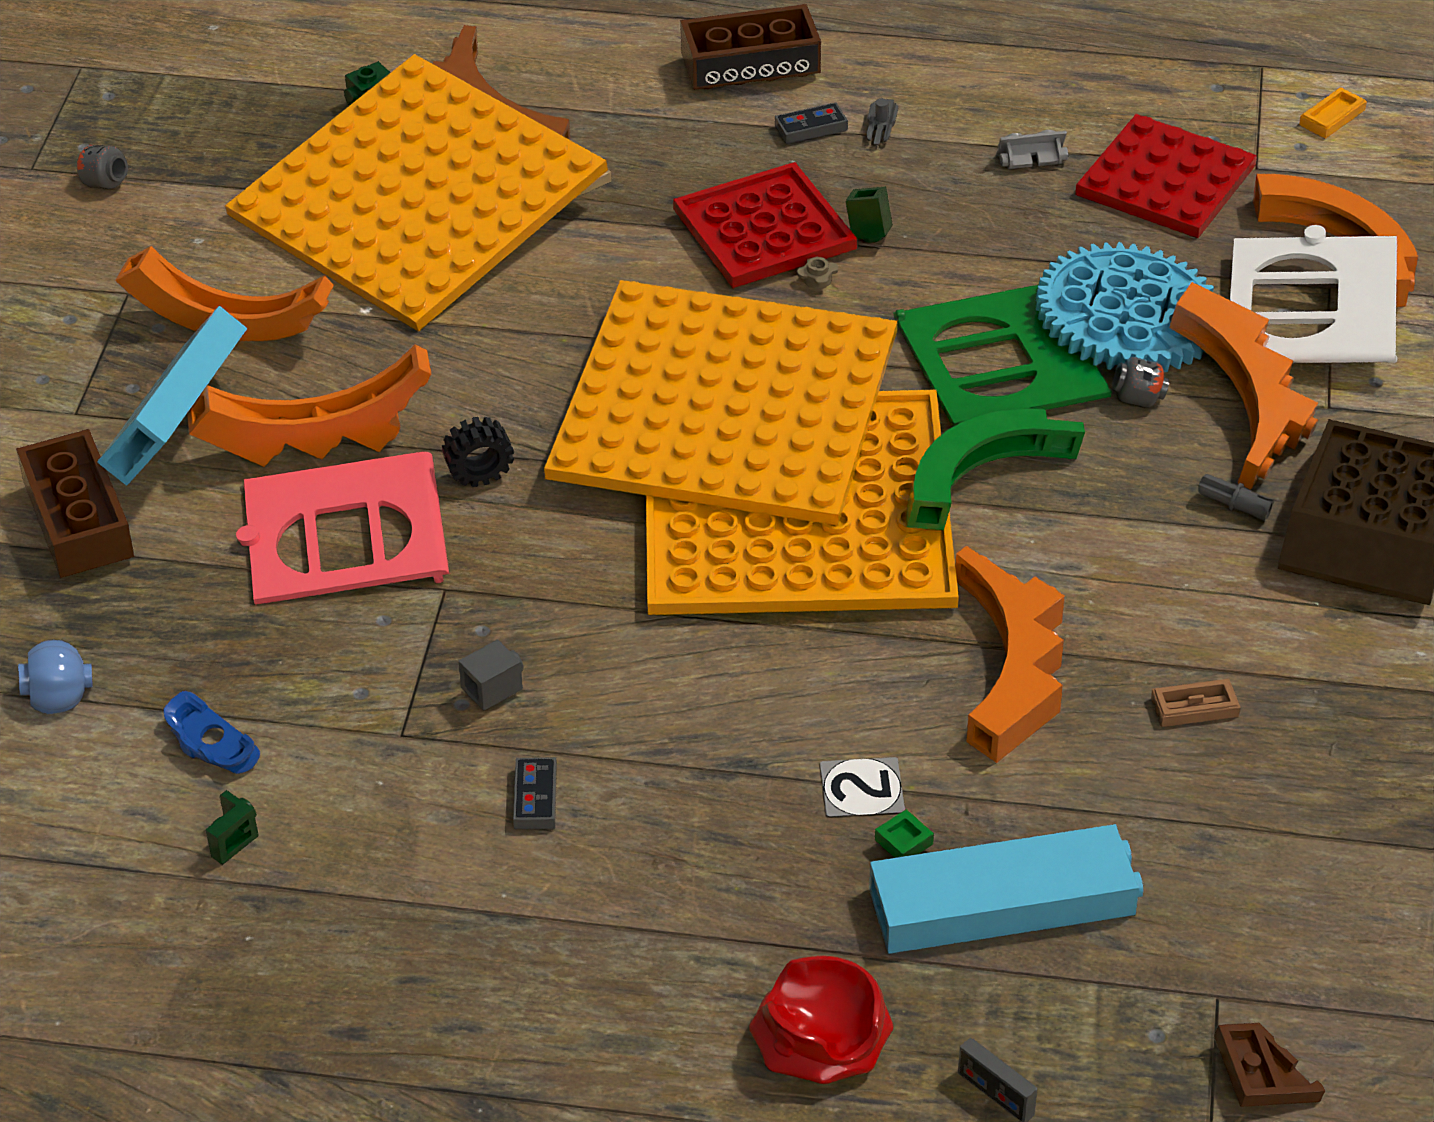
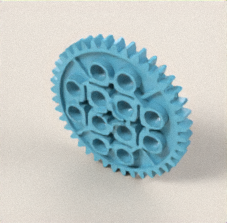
M1105 242L1103 249H1100L1095 244H1091L1090 251L1083 247H1078L1077 254L1069 250L1066 257L1058 256L1057 263L1051 262L1049 269L1043 271V277H1040L1035 301L1037 302L1036 310L1039 311L1038 319L1043 320V329H1050V338L1059 337L1058 345H1069L1068 352L1070 354L1080 351L1081 360L1092 357L1094 358L1093 365L1097 366L1103 361L1106 362L1107 369L1111 370L1120 362L1125 363L1130 357H1138L1159 363L1163 367L1164 372H1168L1169 365L1176 369H1181L1182 362L1191 365L1193 358L1201 359L1203 352H1205L1193 341L1169 328L1176 303L1191 282L1212 292L1214 286L1206 285V277H1197V269L1186 270L1187 262L1176 264V256L1174 255L1163 258L1162 250L1152 254L1148 246L1139 251L1136 244H1132L1129 249H1125L1121 242H1118L1116 248H1112ZM1167 308L1162 323H1159L1160 319L1162 318L1164 309Z

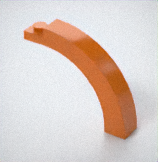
M1256 174L1253 203L1258 222H1285L1305 226L1320 225L1325 228L1326 232L1338 237L1397 236L1396 307H1406L1408 293L1414 291V277L1418 255L1407 233L1392 217L1363 197L1329 183L1292 175Z
M152 246L128 258L115 280L143 305L170 321L193 331H197L214 310L221 306L247 328L240 341L278 340L306 331L313 317L322 312L328 305L329 300L327 298L334 286L324 275L296 290L280 295L245 296L228 293L189 277L169 263Z

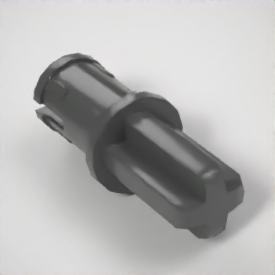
M1205 474L1202 477L1198 486V492L1201 495L1228 505L1230 511L1236 509L1262 521H1266L1274 504V499L1244 488L1242 483H1239L1237 486L1209 474Z

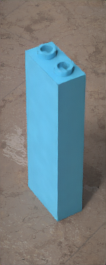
M218 306L180 349L97 463L127 486L167 442L247 328L221 306Z
M1114 824L870 862L869 890L888 954L1133 916L1136 915L1138 897L1143 896V883L1140 873L1133 872L1132 856L1127 840H1121L1117 826Z

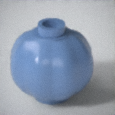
M47 640L37 644L28 652V663L18 664L20 696L30 695L31 707L42 713H60L74 708L80 703L85 688L93 687L91 664H83L77 649L61 640Z

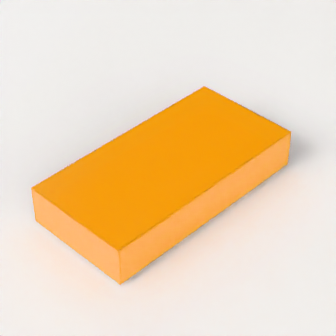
M1340 87L1300 116L1299 125L1326 139L1365 111L1367 101Z

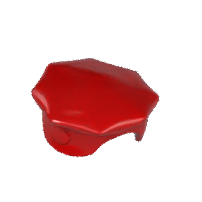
M811 956L793 959L786 964L772 990L763 998L749 1025V1030L760 1049L766 1067L770 1071L819 1084H829L872 1071L887 1039L893 1031V1022L885 1005L883 993L877 981L868 971L858 964L843 958Z

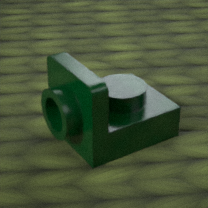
M227 790L220 795L223 816L217 818L206 829L211 857L222 865L259 836L255 819L257 814L253 805L247 799H239Z

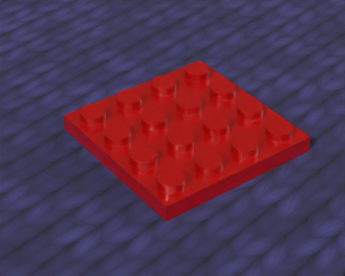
M1135 114L1076 184L1075 195L1199 238L1254 169L1257 155L1238 147L1220 143L1209 137L1185 131L1180 127L1171 126L1153 120L1150 117Z
M796 162L673 199V210L732 288L805 266L807 259L818 256L827 259L857 249L856 236Z

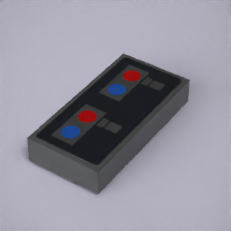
M837 102L776 115L775 127L784 142L789 144L847 131L848 120Z
M556 757L516 758L514 829H555Z
M969 1038L959 1049L958 1074L1020 1122H1028L1035 1116L1037 1087L974 1039Z

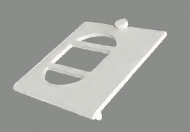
M1311 225L1305 229L1304 237L1234 238L1230 301L1249 310L1252 309L1253 286L1257 284H1338L1337 311L1255 312L1268 318V324H1332L1322 332L1301 338H1284L1265 332L1269 336L1267 348L1293 360V363L1397 362V236L1326 237L1324 227ZM1287 259L1314 260L1334 270L1318 272H1259L1272 263Z

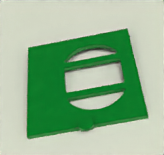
M1038 285L909 310L900 309L893 312L897 326L932 390L937 391V399L952 427L972 417L995 411L1025 408L1049 410L1111 397L1112 391L1098 368L1093 365L1092 358L1089 357L1081 360L1080 351L1070 354L1068 352L1069 345L1059 346V337L1050 338V329H1043V320L1038 319L1039 311L1036 310L1037 302L1035 300ZM986 322L1004 327L1002 329L934 341L942 331L961 323ZM1016 339L1030 364L952 378L939 353ZM1036 376L1033 382L1023 390L1004 396H982L964 390Z

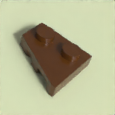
M1260 1023L1218 1025L1214 1038L1240 1107L1321 1101L1325 1093L1323 1085L1318 1080L1310 1083L1295 1068L1298 1060L1287 1049L1280 1047L1275 1042L1274 1037Z

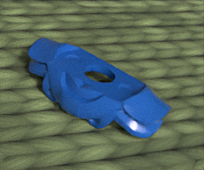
M182 691L166 704L164 708L165 720L172 728L171 732L178 739L180 748L186 755L193 759L196 757L236 774L246 772L255 766L260 757V750L254 744L252 738L247 734L243 735L211 710L198 696L189 691ZM211 728H220L224 731L222 739L215 744H205L202 741L204 733Z

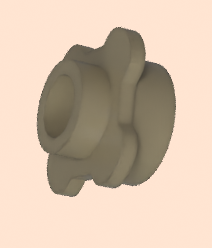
M817 256L807 259V264L797 270V275L804 279L808 287L822 289L831 284L832 274L838 272V265L834 262L828 263L826 259Z

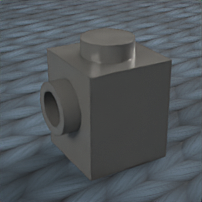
M497 639L459 660L461 688L484 711L523 689L522 671L524 666L522 660L514 650L509 651Z

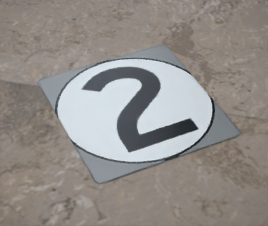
M898 758L820 762L826 815L828 817L901 813L905 810Z

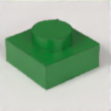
M906 809L875 829V841L894 858L917 855L932 846L934 833Z

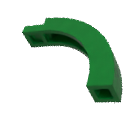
M1025 408L990 412L972 417L953 426L929 446L919 462L908 499L906 511L907 527L944 530L952 504L951 488L963 475L984 463L1013 456L1077 459L1085 435L1084 423L1047 419L1046 409Z

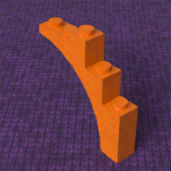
M1191 282L1176 303L1169 328L1193 341L1209 354L1231 378L1241 395L1250 421L1251 445L1238 484L1242 483L1244 487L1251 490L1259 477L1265 480L1275 461L1272 459L1274 454L1281 456L1286 446L1295 450L1303 437L1306 439L1311 437L1318 423V419L1313 417L1318 402L1289 389L1294 377L1289 375L1293 360L1266 347L1269 336L1265 334L1269 322L1268 318Z
M415 344L396 363L373 378L348 389L320 397L296 400L256 399L234 395L207 385L187 412L189 434L263 467L274 456L282 452L285 443L321 460L332 448H336L339 445L342 436L380 452L399 433L398 411L404 410L409 399L420 387L427 384L431 376L428 352L426 349Z
M965 546L956 553L957 583L972 594L989 613L1001 635L1006 656L1001 675L992 690L968 715L966 742L997 763L1060 713L1063 685L1051 674L1057 671L1062 663L1064 639L1059 637L1053 630L1062 623L1065 596L1055 587L1049 586L1036 576L1024 584L1016 576L1007 573L992 563L987 557Z

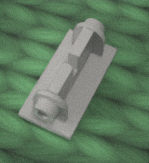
M1043 130L1037 134L1022 135L1021 133H1012L1005 137H1000L996 156H1000L1001 167L1007 166L1008 170L1032 167L1031 156L1033 155L1037 157L1038 166L1062 164L1063 160H1068V149L1063 147L1067 132Z

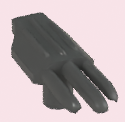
M879 98L870 105L867 118L869 124L867 140H871L873 130H876L875 146H879L883 130H885L883 140L884 142L888 141L891 129L895 125L898 105L894 103L893 99Z

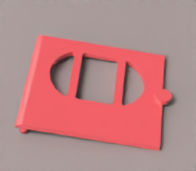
M416 452L244 479L247 525L237 530L236 537L242 546H249L255 605L433 577L435 583H441L444 580L443 575L449 574L433 456L429 452ZM381 506L390 507L403 514L412 527L408 544L391 560L385 559L379 511ZM366 507L368 509L374 563L322 572L316 516ZM299 519H304L309 565V572L306 574L295 571L285 565L277 553L278 543L282 534Z

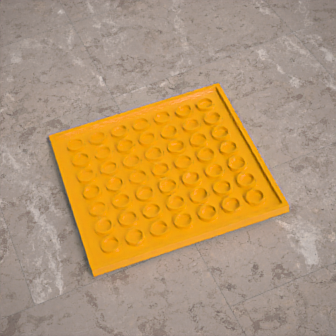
M413 54L228 202L225 208L228 216L419 332L608 171L607 161Z
M620 280L544 467L545 479L838 526L896 337L897 321Z
M879 391L838 526L646 495L648 615L958 608L959 595L950 512L944 530L910 528L906 524L908 499L919 462L929 446L941 435L937 391Z

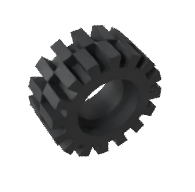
M472 417L471 424H467L466 420L460 422L462 428L458 430L454 426L450 429L452 436L445 435L443 439L445 445H442V452L455 481L459 480L460 484L464 486L470 482L471 487H478L479 481H482L484 485H489L490 478L494 477L497 481L502 478L499 473L500 471L504 473L509 471L508 464H513L514 457L512 454H514V450L500 422L494 420L492 423L490 417H484L483 421L480 422L479 417ZM489 447L485 452L477 456L468 457L472 451L478 448Z

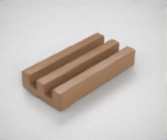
M1230 679L1154 688L1151 693L1152 703L1156 704L1157 716L1160 715L1159 722L1161 727L1239 717L1240 705Z

